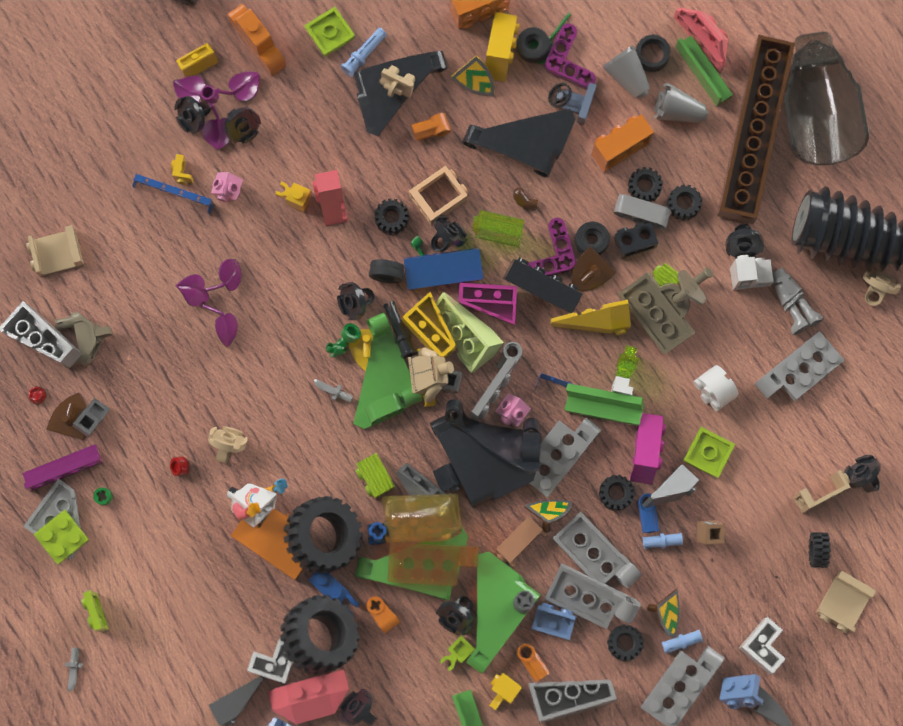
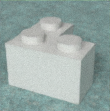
M741 255L734 260L730 267L733 290L771 286L774 282L771 260H765V258L755 259V257H749V255Z
M768 617L759 623L739 647L742 652L768 674H773L786 659L771 646L783 630Z
M279 639L273 658L253 652L247 671L287 684L294 662L288 660V653H284L282 649L284 642H281Z

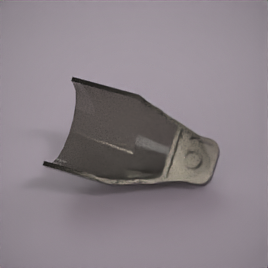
M815 32L798 36L794 42L795 55L790 79L788 80L787 92L784 97L792 151L800 161L816 166L845 162L859 155L867 146L869 140L861 87L856 83L851 71L847 69L844 60L834 47L831 34L828 32Z

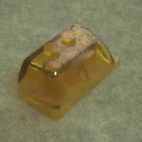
M458 494L384 496L382 498L384 526L386 527L385 540L387 542L444 541L462 533Z

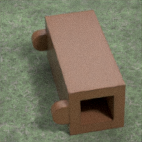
M528 516L496 549L498 553L496 557L515 568L517 565L513 561L539 534L542 537H545L547 534Z

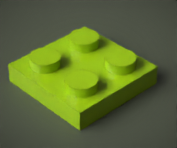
M336 7L304 25L305 30L324 57L356 38Z
M700 427L683 462L718 479L735 444Z
M63 510L34 533V536L57 565H60L90 541L66 510Z
M91 590L84 592V598L81 601L84 609H88L90 617L87 620L90 628H94V631L100 633L108 631L109 628L98 594Z

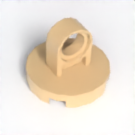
M869 269L868 271L866 270L863 279L870 284L865 300L872 306L880 304L886 293L898 294L901 288L900 283L894 284L896 281L894 278L880 271L874 274L872 269ZM877 292L880 296L879 301H872L869 296L870 293Z
M223 426L222 430H217V427H213L210 430L208 441L218 449L216 461L226 464L231 452H241L245 449L247 437L243 438L241 431L231 427Z

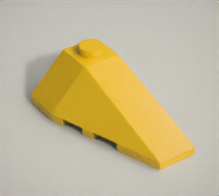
M628 300L605 304L597 311L592 308L586 309L581 312V315L571 313L551 319L550 325L552 327L622 335L627 333V330L631 327Z

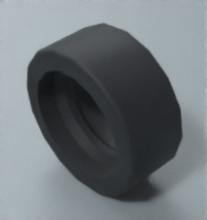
M654 34L646 35L640 39L636 46V52L644 71L657 72L667 65L671 50L669 43L663 37ZM655 44L661 47L663 50L661 61L650 63L644 60L642 57L644 46Z

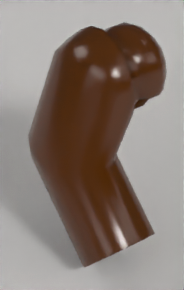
M522 188L514 190L513 198L520 207L537 209V199H528Z

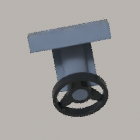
M566 83L556 84L548 94V102L554 108L571 109L572 112L579 114L577 123L584 125L597 85L589 83L586 95L584 96L572 92L570 86ZM561 86H566L568 90L562 91ZM557 89L558 92L555 95V100L551 102L552 94Z

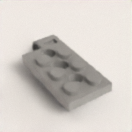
M819 331L754 385L766 399L782 387L793 401H796L840 365L844 359ZM813 354H819L822 361L816 362L813 359ZM799 365H805L808 368V373H802ZM786 376H791L794 379L793 385L786 382Z
M509 342L504 346L503 358L497 365L500 371L472 410L471 418L473 420L479 421L480 418L483 420L489 412L490 403L494 404L500 396L501 387L505 388L511 380L510 374L522 356V347L517 342ZM515 349L518 354L515 357H510L507 351Z
M587 417L575 432L559 420L540 445V466L548 465L550 473L547 476H542L539 470L536 471L534 481L530 482V484L546 497H549L602 429ZM567 434L574 437L573 444L569 446L563 443V437ZM555 449L562 452V458L558 461L551 458V452Z
M582 512L577 514L552 538L587 576L604 584L614 575L624 587L629 589L642 576L641 572L604 537ZM577 534H582L585 537V543L582 545L576 544L574 537ZM595 548L598 550L599 556L597 559H591L588 556L589 549ZM608 562L612 565L611 573H604L602 571L603 563Z
M562 563L545 597V600L572 611L574 614L605 629L608 628L614 614L620 620L632 623L641 606V603L635 598ZM569 585L574 586L576 593L569 594L565 588ZM590 594L594 597V601L588 603L584 600L583 596ZM603 603H609L612 606V609L610 611H604L601 608V605Z
M709 646L706 647L697 662L680 651L643 702L641 708L665 726H677L725 657ZM687 666H696L697 673L694 676L687 675ZM677 681H682L685 683L686 688L682 692H677L674 689V684ZM666 697L672 698L674 700L673 707L665 708L662 704L663 700Z

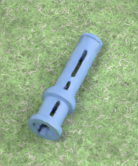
M378 27L357 52H352L351 57L345 64H341V69L348 76L353 77L354 72L365 64V59L387 37V33Z

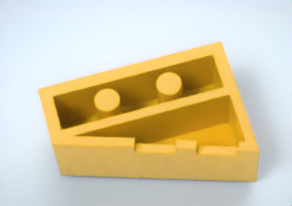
M495 12L485 63L495 81L506 82L509 63L512 64L514 53L511 50L516 47L517 38H514V35H518L520 24L516 23V15Z
M429 292L402 317V322L428 349L437 352L438 356L446 359L455 351L456 345L431 292Z

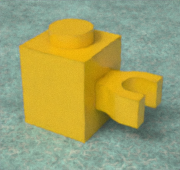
M281 181L280 187L285 188V191L282 193L276 191L275 195L280 198H286L288 206L304 213L312 198L311 190L294 182L291 188H289L286 183Z
M504 673L501 676L497 674L490 683L493 685L491 690L497 695L489 706L496 710L503 699L510 704L522 687Z

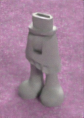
M784 268L772 273L773 285L775 286L781 306L784 307V312L789 311L793 318L794 324L791 327L793 336L803 332L808 326L813 327L824 320L823 315L815 312L803 296V289L791 277V274H787ZM796 302H797L798 305L801 307L803 313H804L805 316H806V319L802 316V314L800 313V311H799L798 308L796 307V305H795Z

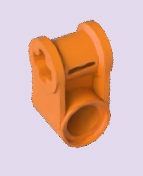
M376 596L368 600L367 609L384 634L400 623L393 611L388 608L380 597ZM373 600L375 602H381V604L379 605L380 610H371L370 607L372 606L371 602Z

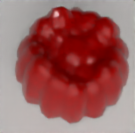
M40 386L32 387L28 393V399L33 404L43 403L47 397L45 389Z

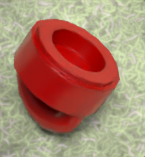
M183 456L173 457L170 461L171 473L174 476L188 474L190 469L188 460Z

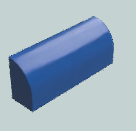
M479 248L403 258L408 290L483 279Z

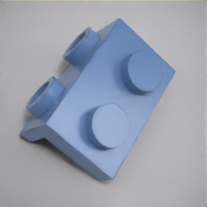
M543 603L542 606L538 605L531 629L569 640L576 616L572 615L573 612L566 609H561V612L553 610L554 606Z
M752 674L723 678L720 701L725 703L730 709H738L739 707L753 708L756 705H763V700L758 697L760 677Z

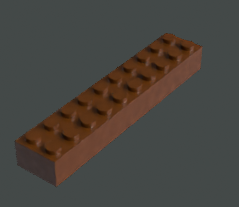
M758 35L718 208V217L753 225L757 220L793 56L794 42Z

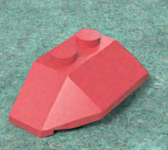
M678 8L674 18L689 36L692 35L718 72H722L726 62L728 45L726 33L716 26L714 18L711 15L708 16L705 11Z
M340 670L270 690L268 695L272 711L297 725L335 714L347 694L349 686L345 671Z

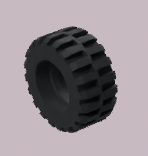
M320 496L301 503L300 506L293 510V514L288 516L287 522L289 524L284 527V532H287V536L284 537V543H288L289 548H286L288 554L292 553L294 563H301L299 565L300 568L304 570L309 569L311 573L320 572V574L346 567L350 564V560L356 558L357 553L355 551L360 550L362 545L359 543V540L363 539V533L359 531L362 525L361 522H357L356 517L358 515L355 511H350L351 506L348 503L342 504L343 501L341 499H333L332 496ZM317 517L325 518L335 529L336 544L329 553L318 550L311 540L310 527L313 520Z
M320 595L312 596L291 608L283 619L284 623L281 624L280 628L283 632L280 635V641L284 642L282 649L284 653H288V660L295 662V667L299 670L304 669V672L307 674L322 675L324 673H331L347 664L354 657V652L358 649V644L356 643L360 640V634L357 633L359 629L358 623L354 621V614L348 611L349 607L346 604L341 605L339 599L333 598L331 600V596L323 595L322 597ZM310 619H316L328 628L332 640L329 651L319 649L311 641L308 632Z

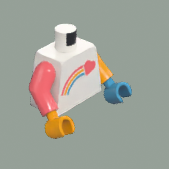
M284 478L279 479L275 482V485L268 488L258 487L253 484H247L241 490L231 487L227 492V497L232 499L231 511L238 520H244L249 525L255 527L275 509L277 494L284 493L285 488L288 487Z

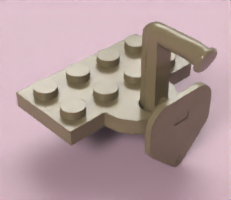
M706 267L703 272L694 278L686 270H682L677 274L680 285L667 283L662 286L658 284L648 271L618 294L623 301L628 300L630 311L664 355L695 333L684 316L689 312L691 306L690 299L699 305L706 301V296L698 285L713 276L710 268Z

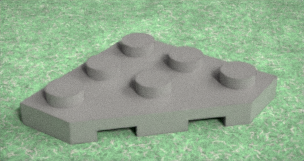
M58 479L23 527L34 534L59 513L66 510L81 528L76 491ZM79 550L72 554L68 559L72 561V559L75 557Z

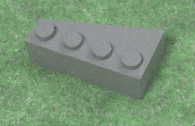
M611 680L528 683L540 725L609 705L617 700Z

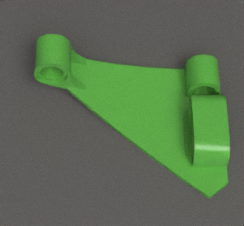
M384 312L366 320L373 335L371 357L368 358L353 423L364 430L402 413L405 408L423 401L421 394H413L410 371L405 360L401 358V351L395 343L394 335Z
M459 526L378 560L359 557L354 576L406 588L449 601L454 581H456L459 575L468 534L462 526Z
M490 552L477 554L476 649L466 661L467 664L480 674L485 671L528 613H519L514 609L513 600L516 595L521 591H529L533 594L535 602L541 595L527 585L521 575Z

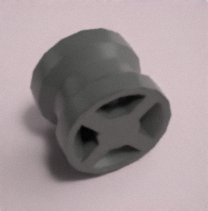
M529 591L519 592L513 600L514 609L519 613L529 612L535 603V598Z

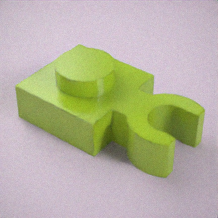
M460 636L447 649L451 654L444 656L440 663L442 664L445 660H450L451 666L447 670L451 671L455 666L456 660L462 663L475 648Z

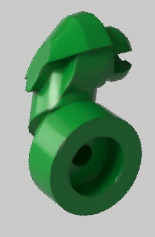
M352 323L346 324L341 330L342 338H339L336 343H327L325 350L331 358L343 355L348 350L346 347L349 343L358 341L361 336V330L358 326Z

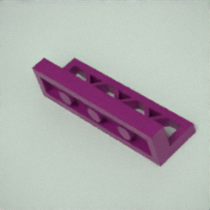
M91 445L23 472L22 474L26 482L23 483L25 489L31 492L54 483L58 479H64L103 463L97 445Z

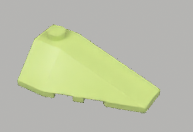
M442 293L436 305L455 342L460 361L473 373L493 358L504 342L489 326L448 294Z

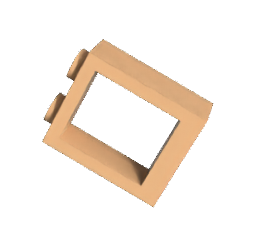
M446 166L409 190V197L430 225H433L439 215L446 216L468 200L467 194L469 192L463 184L460 185L458 183L455 172L452 169L449 170ZM445 175L459 196L434 213L420 192Z

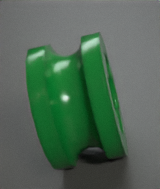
M104 487L96 489L93 494L94 501L100 505L109 504L113 498L111 491ZM106 491L107 499H102V502H100L99 493Z

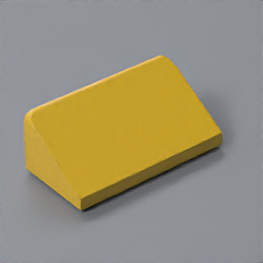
M208 43L176 60L185 77L195 76L219 62Z

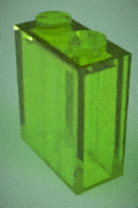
M480 210L479 215L474 216L472 231L475 232V238L519 247L525 220Z

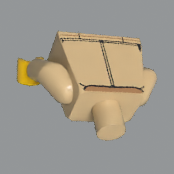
M428 348L417 349L419 352L418 357H408L413 394L425 395L422 396L423 400H425L424 407L435 406V396L441 391L443 386L447 385V374L453 373L454 366L451 362H446L444 357L438 356L437 352Z

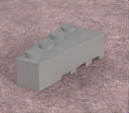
M24 301L0 326V332L68 368L82 355L56 328Z

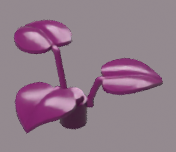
M253 71L234 75L228 82V86L232 90L231 92L223 91L219 88L215 90L211 85H206L199 76H188L173 80V86L178 98L191 96L200 102L202 97L210 105L216 120L211 119L207 121L202 129L204 139L215 149H221L227 145L230 139L224 131V124L227 118L219 119L214 106L219 99V94H235L239 101H249L258 92L260 75Z
M226 259L221 263L219 278L222 283L219 285L205 288L204 279L198 274L189 275L176 285L190 306L195 307L199 305L200 308H206L221 316L215 321V329L225 347L230 346L237 334V320L232 313L224 315L222 311L205 305V303L209 300L208 291L226 286L228 291L237 289L241 282V269L236 259Z

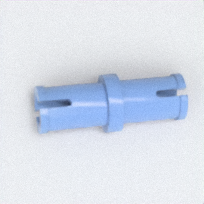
M661 533L660 536L643 537L644 549L657 547L666 549V546L683 545L682 533L670 535Z
M697 630L683 636L679 634L677 638L662 642L665 654L681 648L685 650L687 646L703 642L700 631Z

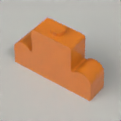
M241 4L227 14L229 22L271 77L287 67L284 57L274 46L272 36L251 9L247 10Z
M273 509L260 527L258 524L253 527L244 520H241L230 536L297 581L304 569L300 568V562L294 563L292 553L288 554L286 548H289L288 543H284V537L287 536V532H284V527L289 524L287 518L290 514L285 516L278 510Z

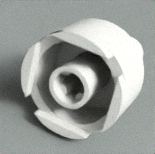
M718 365L710 368L693 381L695 387L702 393L700 397L705 404L710 403L716 412L734 400L739 394L732 379L728 380L724 376L726 372Z

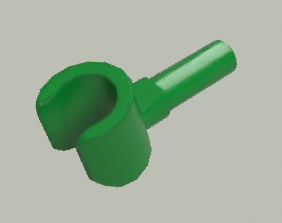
M416 236L411 241V246L420 256L424 255L420 248L424 242L419 236Z

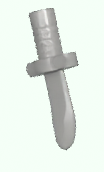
M314 380L315 385L319 389L333 394L332 400L336 401L337 397L351 403L353 396L341 391V385L338 384L337 388H334L320 380Z
M72 648L70 662H65V666L70 667L67 688L69 692L76 685L77 667H83V663H78L80 648Z

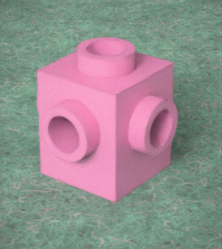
M218 172L213 182L211 194L217 196V200L221 202L236 201L240 194L243 179L229 172Z
M508 393L495 412L501 417L500 421L507 426L512 424L518 427L531 408L520 398Z

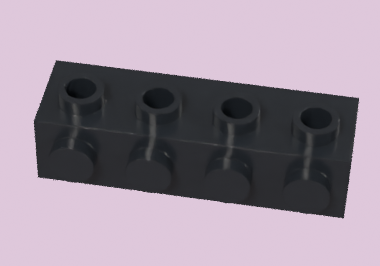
M521 257L518 260L512 259L503 277L504 280L569 313L574 312L583 295L579 292V287L571 283L568 286L563 284V279L554 274L552 277L545 275L546 270L538 266L535 269L528 266L529 262Z

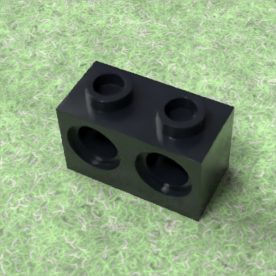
M640 222L631 229L627 227L617 230L614 236L621 259L657 248L659 243L651 222ZM647 233L649 239L644 240L639 234ZM628 238L631 244L624 245L622 239Z

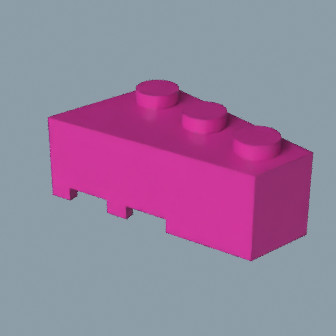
M460 283L459 304L515 325L517 286Z
M642 414L640 425L637 426L635 451L632 459L633 468L629 481L652 485L657 469L661 470L662 458H659V454L663 452L664 441H661V435H665L666 424H663L664 416Z

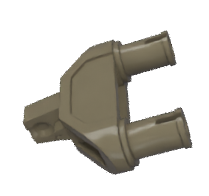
M73 312L69 317L55 319V324L58 323V325H55L58 331L72 327L75 328L78 348L82 355L73 365L90 364L99 351L101 342H104L103 338L113 335L110 326L101 327L100 325H95L79 312Z

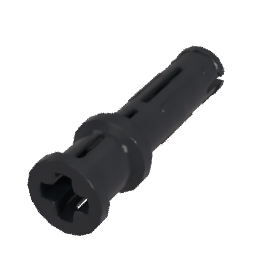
M390 302L391 309L388 303L384 304L383 307L396 335L395 343L399 345L402 353L401 358L406 359L417 354V349H414L412 345L411 335L406 333L395 302Z

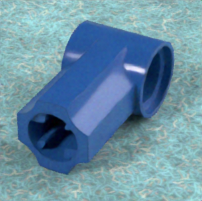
M648 493L643 494L637 502L642 533L659 532L656 505L650 508L642 506V500L648 499L652 495Z
M376 522L367 525L369 545L385 544V524Z

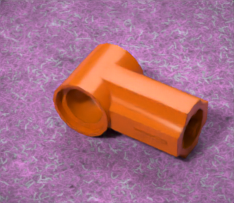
M445 113L433 115L429 120L411 125L416 141L432 136L442 137L451 132Z
M529 644L519 645L516 655L535 682L550 673L535 652L534 647ZM524 647H528L531 651L528 658H523L520 654L521 649Z

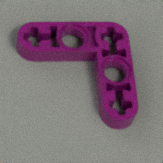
M568 23L562 26L546 59L545 69L550 74L587 90L589 83L595 84L596 76L593 72L566 60L577 35V28L573 24ZM568 30H571V34L569 35L567 41L563 40L566 35V32ZM564 45L566 51L560 53L556 50V46ZM553 61L556 62L554 68L550 67ZM562 64L565 65L562 69V72H560L559 70ZM572 68L575 71V75L570 77L566 75L565 70ZM580 72L581 75L579 77V80H577L576 78L578 77V74ZM586 77L590 78L588 83L584 82Z
M553 218L549 222L548 231L555 256L529 262L528 266L534 269L537 265L544 269L543 265L545 263H552L554 269L551 272H545V275L549 277L553 274L557 275L571 271L576 263L565 222L561 218ZM554 223H557L559 226H562L559 230L560 236L554 238V236H557L556 229H552V227H554ZM559 240H564L567 243V247L559 249L556 243ZM565 258H567L568 261H572L569 267H567L566 264H562L559 266L560 269L557 270V263L555 260H558V264L563 263Z

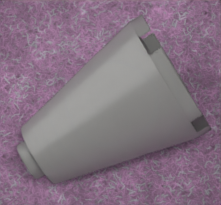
M633 45L602 66L634 98L638 96L641 99L649 93L648 89L650 86Z
M669 83L663 85L665 90L664 92H659L654 112H657V115H654L655 119L701 123L702 120L706 119L708 114L706 105Z

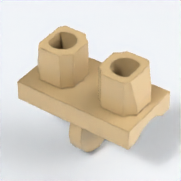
M393 65L388 70L384 68L381 73L380 84L384 85L383 88L389 90L388 96L393 97L396 93L410 98L413 92L415 76L406 74L403 78L399 76L400 70Z

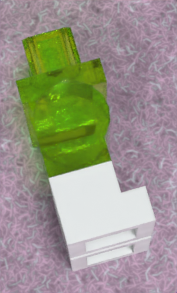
M626 345L623 354L620 353L616 363L618 368L615 372L611 392L632 396L633 387H629V381L639 361V358L635 357L636 347Z

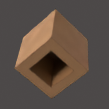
M715 520L698 521L697 541L706 545L724 543V524Z

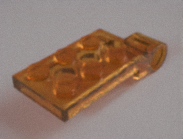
M390 542L387 582L457 586L458 567H478L479 547ZM405 558H411L414 561L412 569H406L403 566ZM425 559L433 561L434 566L432 570H425L423 568V561ZM445 560L453 563L451 571L443 569L442 564Z

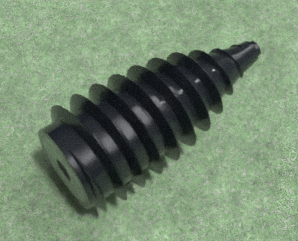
M824 186L819 192L809 190L803 197L794 221L791 243L797 247V254H800L803 249L810 250L811 259L818 252L823 253L825 263L831 256H837L838 266L845 259H851L852 268H855L859 261H865L867 271L873 263L880 264L881 272L884 271L888 264H895V269L898 271L901 265H903V220L897 224L894 212H889L884 217L883 208L879 205L871 211L870 203L867 200L857 205V199L854 195L849 196L844 201L842 191H836L831 197L829 188Z

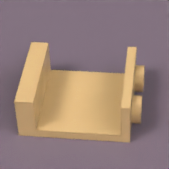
M73 225L66 226L65 232L37 239L28 236L29 242L26 243L28 253L32 254L33 260L30 263L33 272L36 271L39 276H44L84 265L76 229Z
M839 470L831 475L830 479L837 490L815 502L807 488L796 493L793 498L800 511L804 513L850 488V480L846 473H842Z
M840 571L835 576L816 613L820 615L819 619L828 624L830 622L836 624V628L845 634L854 632L857 620L868 600L873 598L876 590Z

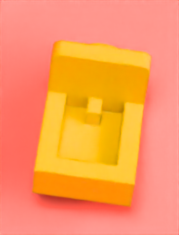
M176 154L175 160H172L171 163L174 181L181 185L193 184L192 175L184 174L186 165L184 155Z

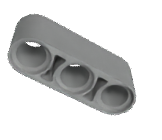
M619 194L613 213L616 216L638 223L651 222L654 228L666 229L671 210L655 203Z

